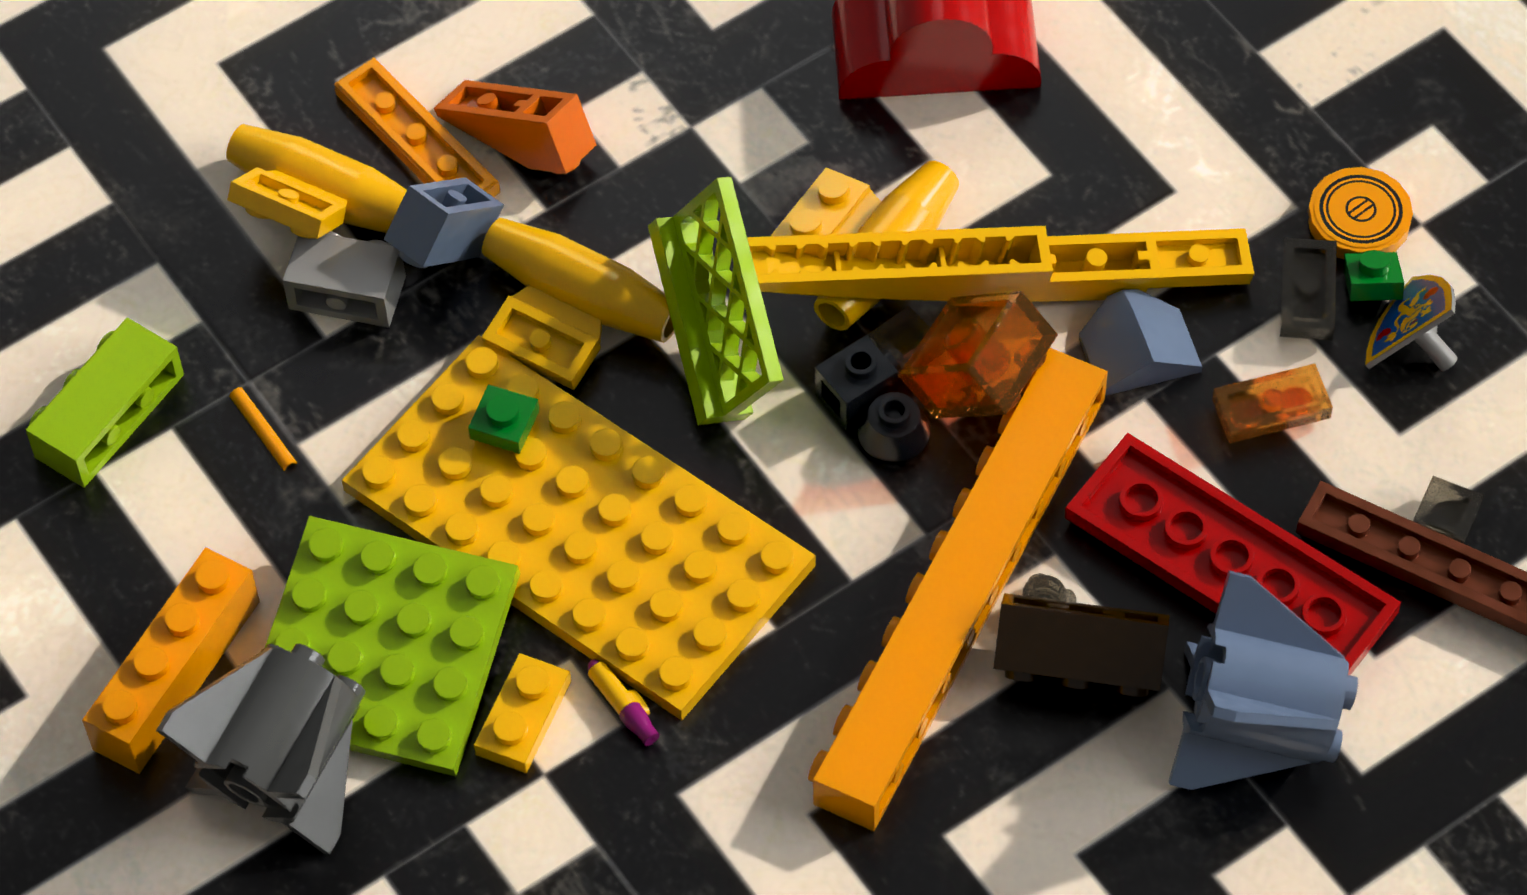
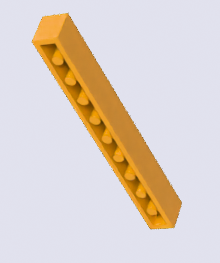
M1050 347L1040 365L1034 363L1030 365L1021 385L1020 391L1023 393L1020 402L1017 406L1009 404L1002 416L998 428V434H1001L997 444L995 447L987 445L979 458L975 475L979 477L973 488L964 487L956 500L952 517L956 519L949 532L940 530L933 542L929 554V560H932V563L926 574L918 572L913 578L905 602L909 605L902 618L894 616L890 620L881 644L885 649L878 662L869 660L858 682L857 690L861 693L853 707L846 704L840 711L833 729V735L836 738L828 752L821 749L812 763L808 780L813 782V805L875 831L1105 400L1108 371Z

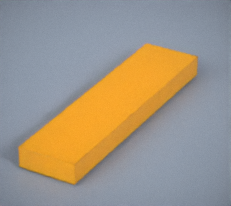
M374 57L334 83L336 95L423 183L466 177L493 197L501 193L499 181Z

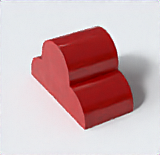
M836 0L833 5L832 26L839 99L1041 87V72L1032 0Z

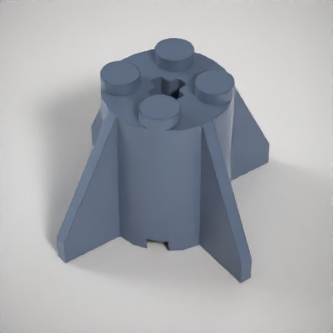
M1228 571L1214 623H1210L1207 626L1211 637L1201 636L1198 644L1187 641L1184 649L1191 667L1185 695L1192 696L1193 700H1195L1194 713L1183 711V732L1168 782L1169 785L1189 790L1309 763L1319 764L1322 760L1334 763L1338 758L1342 744V730L1337 729L1342 709L1350 710L1357 694L1358 678L1348 675L1349 662L1346 661L1344 655L1252 576Z

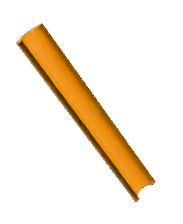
M242 387L235 388L229 397L283 471L286 470L288 465L292 463L297 464L294 457Z

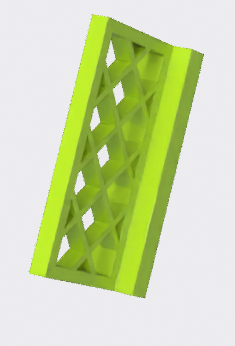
M732 177L716 178L673 217L656 218L648 225L698 425L745 420L754 413L752 404L784 380ZM718 207H719L720 213H721V214H720V221L717 220ZM714 237L717 239L715 256H713L712 252ZM731 257L734 263L733 272L730 271ZM727 288L730 290L728 307L725 303ZM744 307L747 314L746 323L743 321ZM740 339L743 340L741 357L738 353ZM757 358L762 376L756 372Z

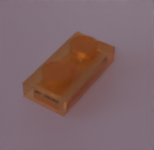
M1316 364L1213 389L1212 396L1213 404L1229 443L1330 419L1333 409Z

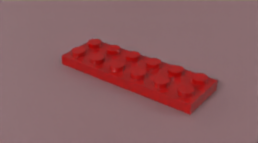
M1129 433L1123 437L1065 508V519L1214 613H1217L1228 571L1252 576L1344 655L1346 661L1349 662L1348 675L1353 673L1400 610L1401 602Z

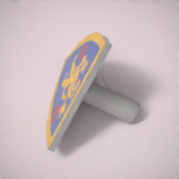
M1434 275L1413 276L1404 286L1403 300H1392L1379 318L1369 339L1365 361L1368 369L1413 340L1441 371L1448 370L1456 363L1458 357L1437 334L1438 324L1454 315L1456 306L1454 289L1443 277Z

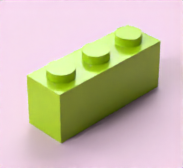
M127 317L115 331L108 332L101 339L96 352L82 368H77L69 374L62 390L47 406L40 407L32 416L26 433L34 457L85 488L183 377L184 372L177 346Z

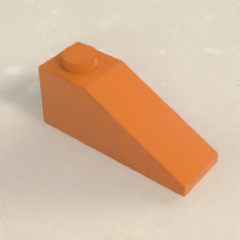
M464 80L434 107L437 117L528 169L548 171L555 174H567L577 168L580 161L597 145L579 97L573 93Z

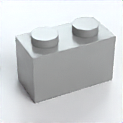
M332 231L318 239L298 236L283 277L288 308L389 328L406 278L404 262L399 256L400 251L391 244L381 240L363 241L342 237Z

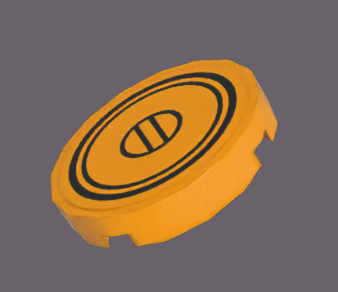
M1365 167L1343 168L1325 176L1313 189L1308 207V223L1310 233L1318 244L1337 258L1344 259V254L1364 253L1371 250L1396 252L1407 240L1413 210L1410 196L1401 184L1384 172Z

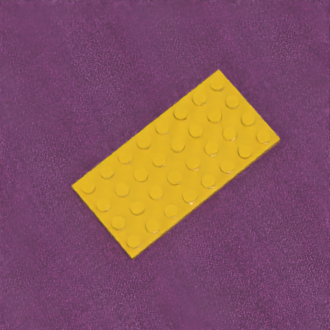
M478 335L342 479L344 491L418 542L518 565L520 576L511 601L512 606L591 660L604 661L619 679L682 721L816 566V555L508 353L482 341V336ZM488 384L538 399L540 411L520 454L470 439L468 427Z

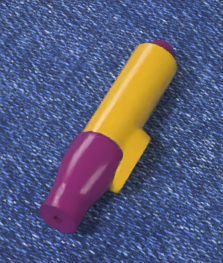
M591 660L588 663V676L617 712L620 720L640 738L645 746L656 742L660 734L650 721L648 716L650 715V709L641 695L634 689L627 690L604 661Z

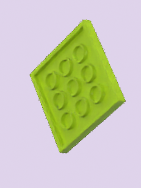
M309 516L266 646L274 644L290 652L295 644L308 646L324 657L323 668L335 676L342 675L348 677L365 689L366 693L352 722L351 751L457 777L520 576L518 565Z

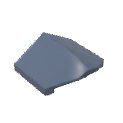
M1124 289L1107 296L1079 333V341L1087 362L1108 371L1105 396L1202 372L1201 362L1180 309L1139 289Z

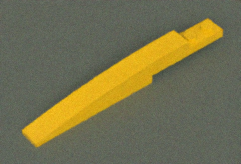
M1046 226L747 237L761 292L922 301L1105 300L1107 296L1124 289H1139L1146 293L1148 288L1250 284L1254 276L1246 229L1047 236Z

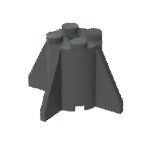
M268 644L257 655L167 711L156 731L197 760L194 764V767L197 769L185 787L194 794L222 795L245 810L249 803L265 806L267 808L262 815L263 818L284 824L323 854H330L341 836L352 722L366 691L356 681L342 675L335 676L323 668L324 657L308 646L295 644L290 652L277 645Z

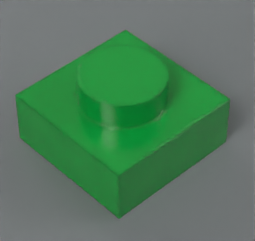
M1371 250L1364 253L1344 254L1343 272L1350 301L1403 300L1404 279L1397 252Z
M488 384L468 427L470 439L520 454L540 411L538 399Z

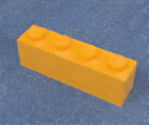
M204 548L82 719L93 751L140 774L165 738L156 730L167 711L199 690L260 603L251 569L213 550Z

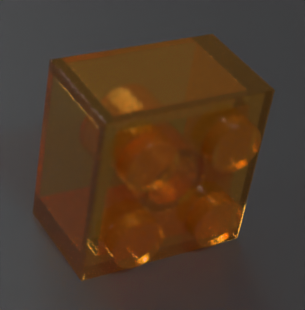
M1022 291L950 297L898 376L935 419L1006 415L1019 402L1021 391L1032 374L1045 362L1046 353L1058 334Z

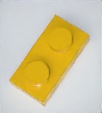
M519 653L474 744L475 755L527 774L571 683L570 671Z

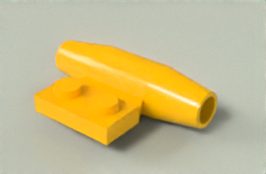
M242 124L234 131L227 146L226 158L228 162L246 173L231 181L227 200L244 207L245 211L253 217L271 219L288 226L292 233L303 238L318 239L342 225L343 222L352 226L387 233L407 189L375 168L299 136Z
M928 161L889 193L881 202L870 189V185L826 167L771 236L937 230L959 187V181L955 173L945 164L938 161ZM818 296L814 303V310L826 325L836 330H846L881 299Z
M498 218L487 231L482 244V254L526 287L513 296L508 295L481 338L482 341L508 353L533 371L575 390L601 349L602 325L662 343L667 342L674 334L665 293L631 268L560 234L508 219Z

